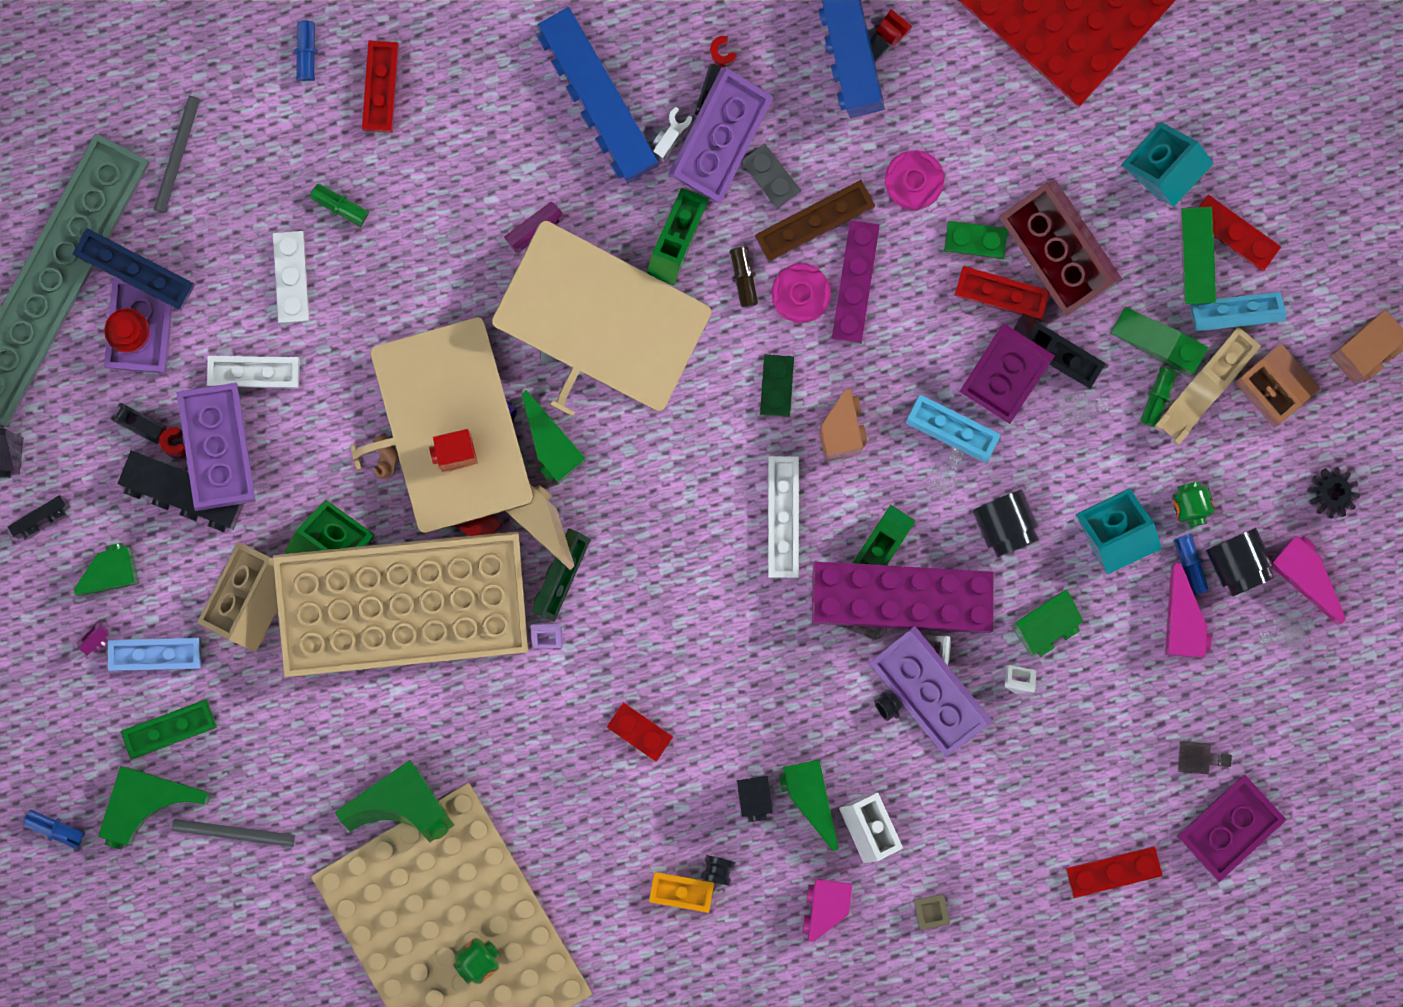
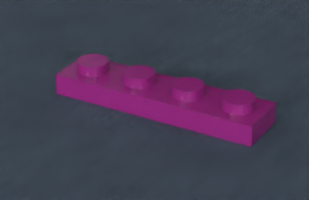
M850 220L832 339L862 343L880 224Z

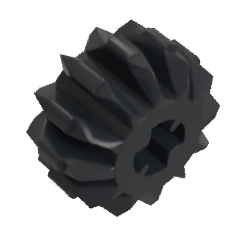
M1339 467L1333 468L1331 474L1325 468L1321 470L1322 478L1316 475L1311 478L1312 482L1318 487L1307 488L1308 493L1316 494V497L1308 502L1310 505L1317 502L1321 504L1316 509L1317 514H1322L1327 508V518L1332 519L1335 516V512L1340 517L1346 516L1345 508L1349 510L1356 508L1350 499L1360 498L1359 493L1351 492L1352 488L1358 486V482H1347L1351 476L1349 471L1340 477ZM1336 486L1335 491L1339 490L1340 496L1332 500V495L1328 496L1327 490Z

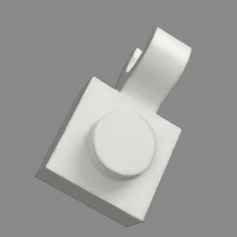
M677 107L669 114L671 127L668 128L666 133L660 131L652 143V146L655 148L653 151L655 157L663 163L680 139L682 133L692 123V117L690 116L687 117L684 123L676 122L675 117L679 112Z

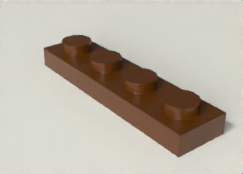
M859 180L755 234V239L768 263L874 209L875 204L862 180Z

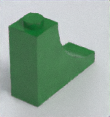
M411 760L334 812L339 821L350 832L370 822L393 820L416 828L429 843L434 839H440L445 836L449 829L455 825L420 770Z
M120 766L98 837L106 839L104 845L122 850L123 845H132L142 825L159 810L183 802L208 805L212 793L129 767Z

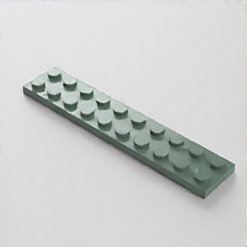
M96 133L0 308V424L8 427L94 268L93 265L73 255L83 233L88 228L108 239L110 238L150 164L148 160Z

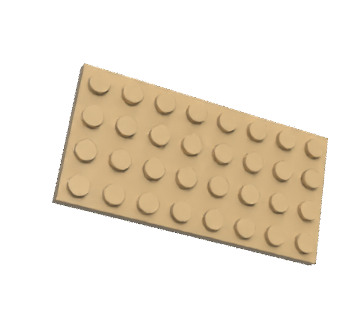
M518 531L273 555L284 677L528 653Z

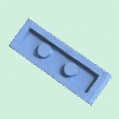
M201 638L108 640V671L201 669Z

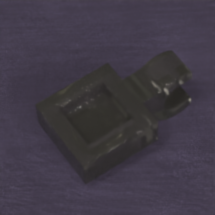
M1179 741L1177 772L1209 774V765L1231 767L1232 755L1210 753L1211 744Z

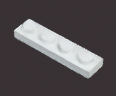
M768 456V578H799V456Z

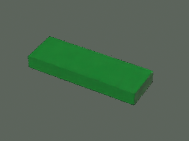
M205 699L120 732L130 760L213 730L217 728L208 700Z

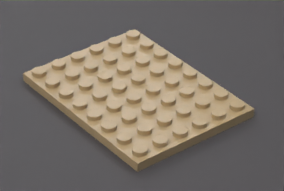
M470 783L439 800L455 824L442 838L434 839L429 843L416 828L402 822L311 876L386 1007H572L593 994ZM474 938H478L484 943L490 940L500 953L496 958L499 962V969L481 984H475L472 981L467 984L453 966L456 963L455 953Z

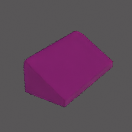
M549 202L504 236L514 252L519 254L529 246L541 222L549 221L557 225L563 220V213L553 202Z

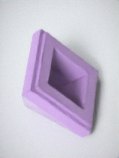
M553 622L532 624V649L563 648L561 624ZM540 635H554L556 637L553 639H538Z

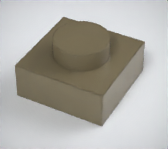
M944 894L913 900L919 930L950 924Z

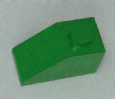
M890 504L856 556L853 564L887 566L916 520Z
M123 543L105 546L106 551L97 553L75 586V595L80 597L139 584L132 548L124 547Z

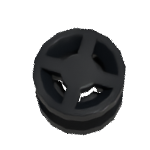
M706 855L705 862L707 866L706 870L701 873L700 879L730 886L731 879L729 875L730 871L734 869L736 862Z

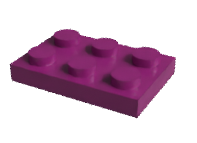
M1003 323L959 392L1011 424L1055 355Z
M1244 774L1180 832L1177 838L1211 875L1220 882L1287 819Z

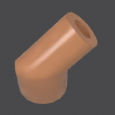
M383 433L376 437L373 443L389 438ZM394 446L379 450L381 456L378 465L374 468V473L380 479H388L396 471L399 457Z

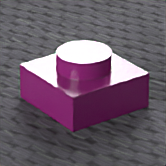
M98 621L77 642L78 648L86 656L92 651L94 653L99 652L108 642L106 639L109 635L108 630Z

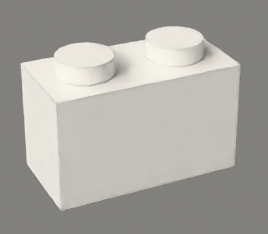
M878 792L863 795L839 807L863 863L880 861L903 849Z

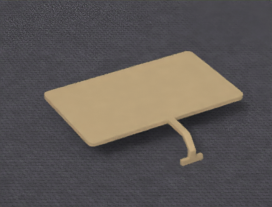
M543 221L537 227L492 318V324L497 329L572 367L557 402L551 400L549 404L559 411L574 416L575 412L564 406L579 372L598 380L651 409L662 411L666 407L711 316V308L549 221Z
M472 318L381 344L371 349L370 354L393 437L362 446L357 450L355 444L351 445L352 457L355 461L356 469L359 471L362 470L359 457L370 452L396 446L417 526L422 533H430L528 505L532 502V490L486 326L481 318ZM469 429L478 464L443 472L438 464L433 465L429 450L430 446H434L433 437Z

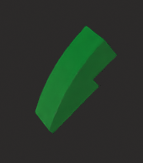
M1212 207L1181 208L1185 304L1216 303Z

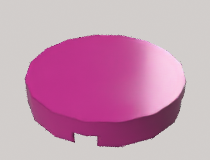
M906 151L900 153L890 162L885 173L884 184L888 196L895 204L904 209L920 210L929 207L938 200L944 188V175L941 165L932 155L924 151Z
M806 263L793 264L782 270L775 278L771 289L772 303L777 312L786 320L797 324L810 323L820 318L827 310L831 299V287L826 276L817 267Z

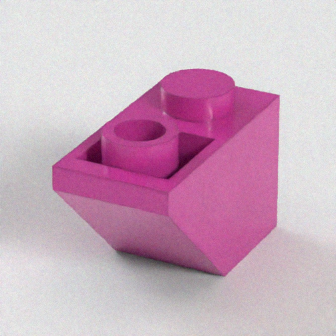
M815 879L814 885L808 884L806 903H812L811 914L804 915L802 933L808 934V941H816L849 915L852 883Z

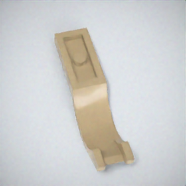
M1237 327L1154 427L1157 430L1162 428L1175 439L1173 443L1179 446L1197 421L1229 386L1261 345L1240 327Z

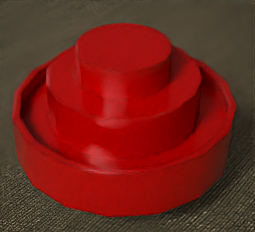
M119 309L106 320L104 327L105 339L118 352L126 354L137 352L149 340V323L141 313L134 309Z

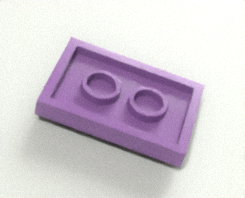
M113 277L109 316L119 309H134L141 313L148 321L150 336L142 349L129 354L118 352L106 341L104 367L106 369L166 373L172 306Z

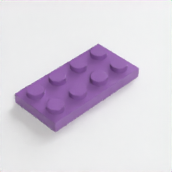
M721 68L668 175L715 203H721L773 96L728 68Z
M237 382L176 392L195 511L256 502Z
M915 626L870 662V665L946 757L993 721Z

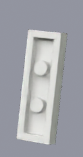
M304 232L273 233L278 323L310 322Z
M208 356L207 386L211 387L237 382L238 388L299 389L300 358Z

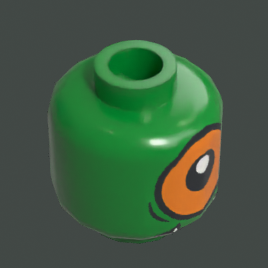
M1201 481L1178 486V491L1172 495L1177 520L1188 522L1189 527L1207 524L1206 518L1212 516L1215 512L1209 487L1201 486Z
M474 938L455 953L456 963L453 966L467 984L471 981L475 984H481L499 969V962L496 958L500 953L490 940L484 943L482 940Z

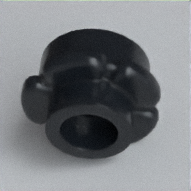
M883 692L874 701L876 709L886 721L893 717L895 719L900 717L898 711L902 709V705L893 693L889 695Z

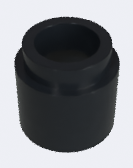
M1022 489L972 510L987 547H993L997 558L1039 540L1035 531L1038 525Z
M1257 528L1206 550L1222 587L1227 586L1232 597L1274 579L1270 570V566H1273V563Z

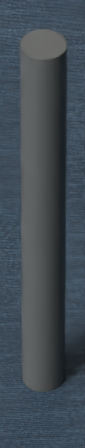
M188 97L154 206L155 211L166 212L200 99L197 97Z
M174 819L172 831L289 847H294L295 835L187 820Z

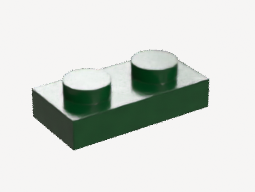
M764 354L760 415L790 417L794 356Z

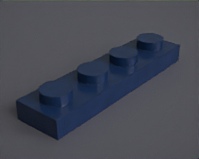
M86 228L73 252L75 257L179 311H182L195 286L193 282Z

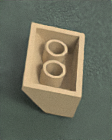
M237 542L197 623L234 643L256 652L260 643L265 638V633L273 617L278 612L273 558Z

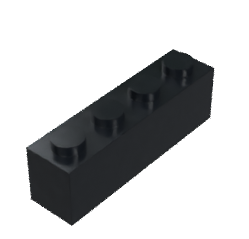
M132 450L117 483L125 487L124 494L139 500L142 494L153 498L152 505L167 511L170 505L181 509L180 516L193 521H197L198 516L209 520L208 527L221 532H225L226 527L234 530L245 504L195 511L188 472Z

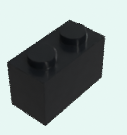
M768 776L736 780L741 817L748 816V822L767 820L766 814L773 813Z

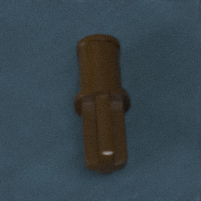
M747 246L733 248L729 251L735 275L732 277V280L736 281L740 306L743 308L753 307L758 304L753 279L756 277V273L752 272Z

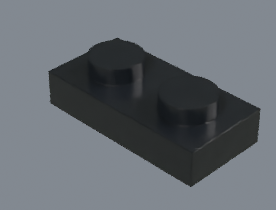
M59 495L7 527L13 537L18 539L23 537L24 540H28L40 532L39 527L49 521L50 524H54L66 517L65 511L71 507L66 498Z

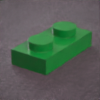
M948 221L944 252L1004 259L1008 230L1001 227Z

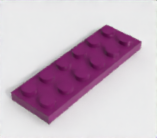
M815 561L812 571V624L911 629L915 626L918 630L990 634L993 632L994 572Z

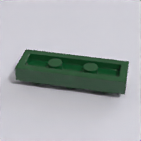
M570 528L567 529L565 537L575 566L570 570L555 557L553 563L547 569L546 579L541 591L535 596L532 612L555 622L591 541L587 536Z

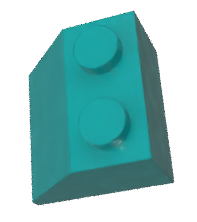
M1160 122L1121 166L1155 197L1175 207L1214 163L1198 141Z
M1130 488L1076 513V517L1091 548L1107 575L1162 549L1154 522Z

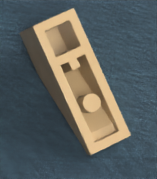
M530 485L533 494L532 502L505 512L571 570L575 565L557 509L549 502L552 496L542 486L538 485L534 488Z

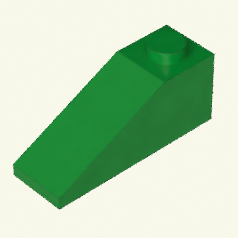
M684 188L680 189L652 252L647 274L675 285L709 201L707 197Z
M1126 307L1110 333L1187 377H1191L1195 373L1209 348L1176 329Z
M525 390L522 393L537 457L542 464L538 470L549 482L555 479L560 484L585 463L586 458L531 394Z
M819 759L783 767L784 773L778 774L782 792L788 791L790 799L832 851L839 850Z

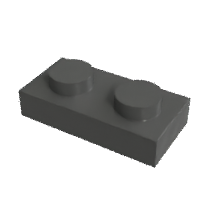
M765 143L741 161L743 167L777 210L801 192V189Z

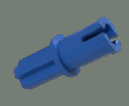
M302 20L297 24V48L294 49V53L297 54L295 76L297 81L315 80V55L318 54V50L315 49V23L313 21Z
M1192 534L1174 539L1173 542L1175 543L1193 594L1201 595L1206 593L1209 587L1201 567V563L1204 561L1199 558Z
M29 810L23 821L25 827L48 836L49 841L54 839L75 850H78L82 837L85 835L84 831L62 823L60 818L54 820L34 810Z

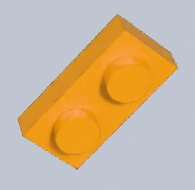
M654 872L649 902L709 913L715 882Z

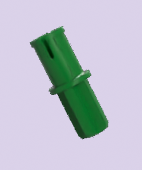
M316 184L311 191V200L333 211L332 215L337 216L338 214L358 227L363 225L369 214V210H365L348 200L347 195L343 194L341 196L321 184Z
M1160 367L1153 389L1147 393L1149 399L1141 417V422L1146 426L1154 427L1160 420L1166 403L1171 401L1169 395L1178 373L1166 367Z

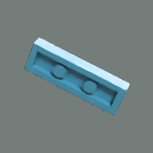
M1280 292L1216 299V303L1190 304L1191 316L1196 331L1286 321V309Z
M920 394L905 424L986 464L1001 434Z

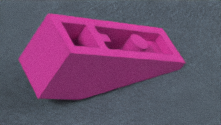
M1298 536L1292 537L1273 558V566L1270 567L1337 625L1342 624L1346 617L1321 557L1314 551L1316 546L1304 536L1301 538Z
M1181 563L1171 564L1165 655L1203 658L1206 652L1211 650L1212 636L1207 634L1206 622Z

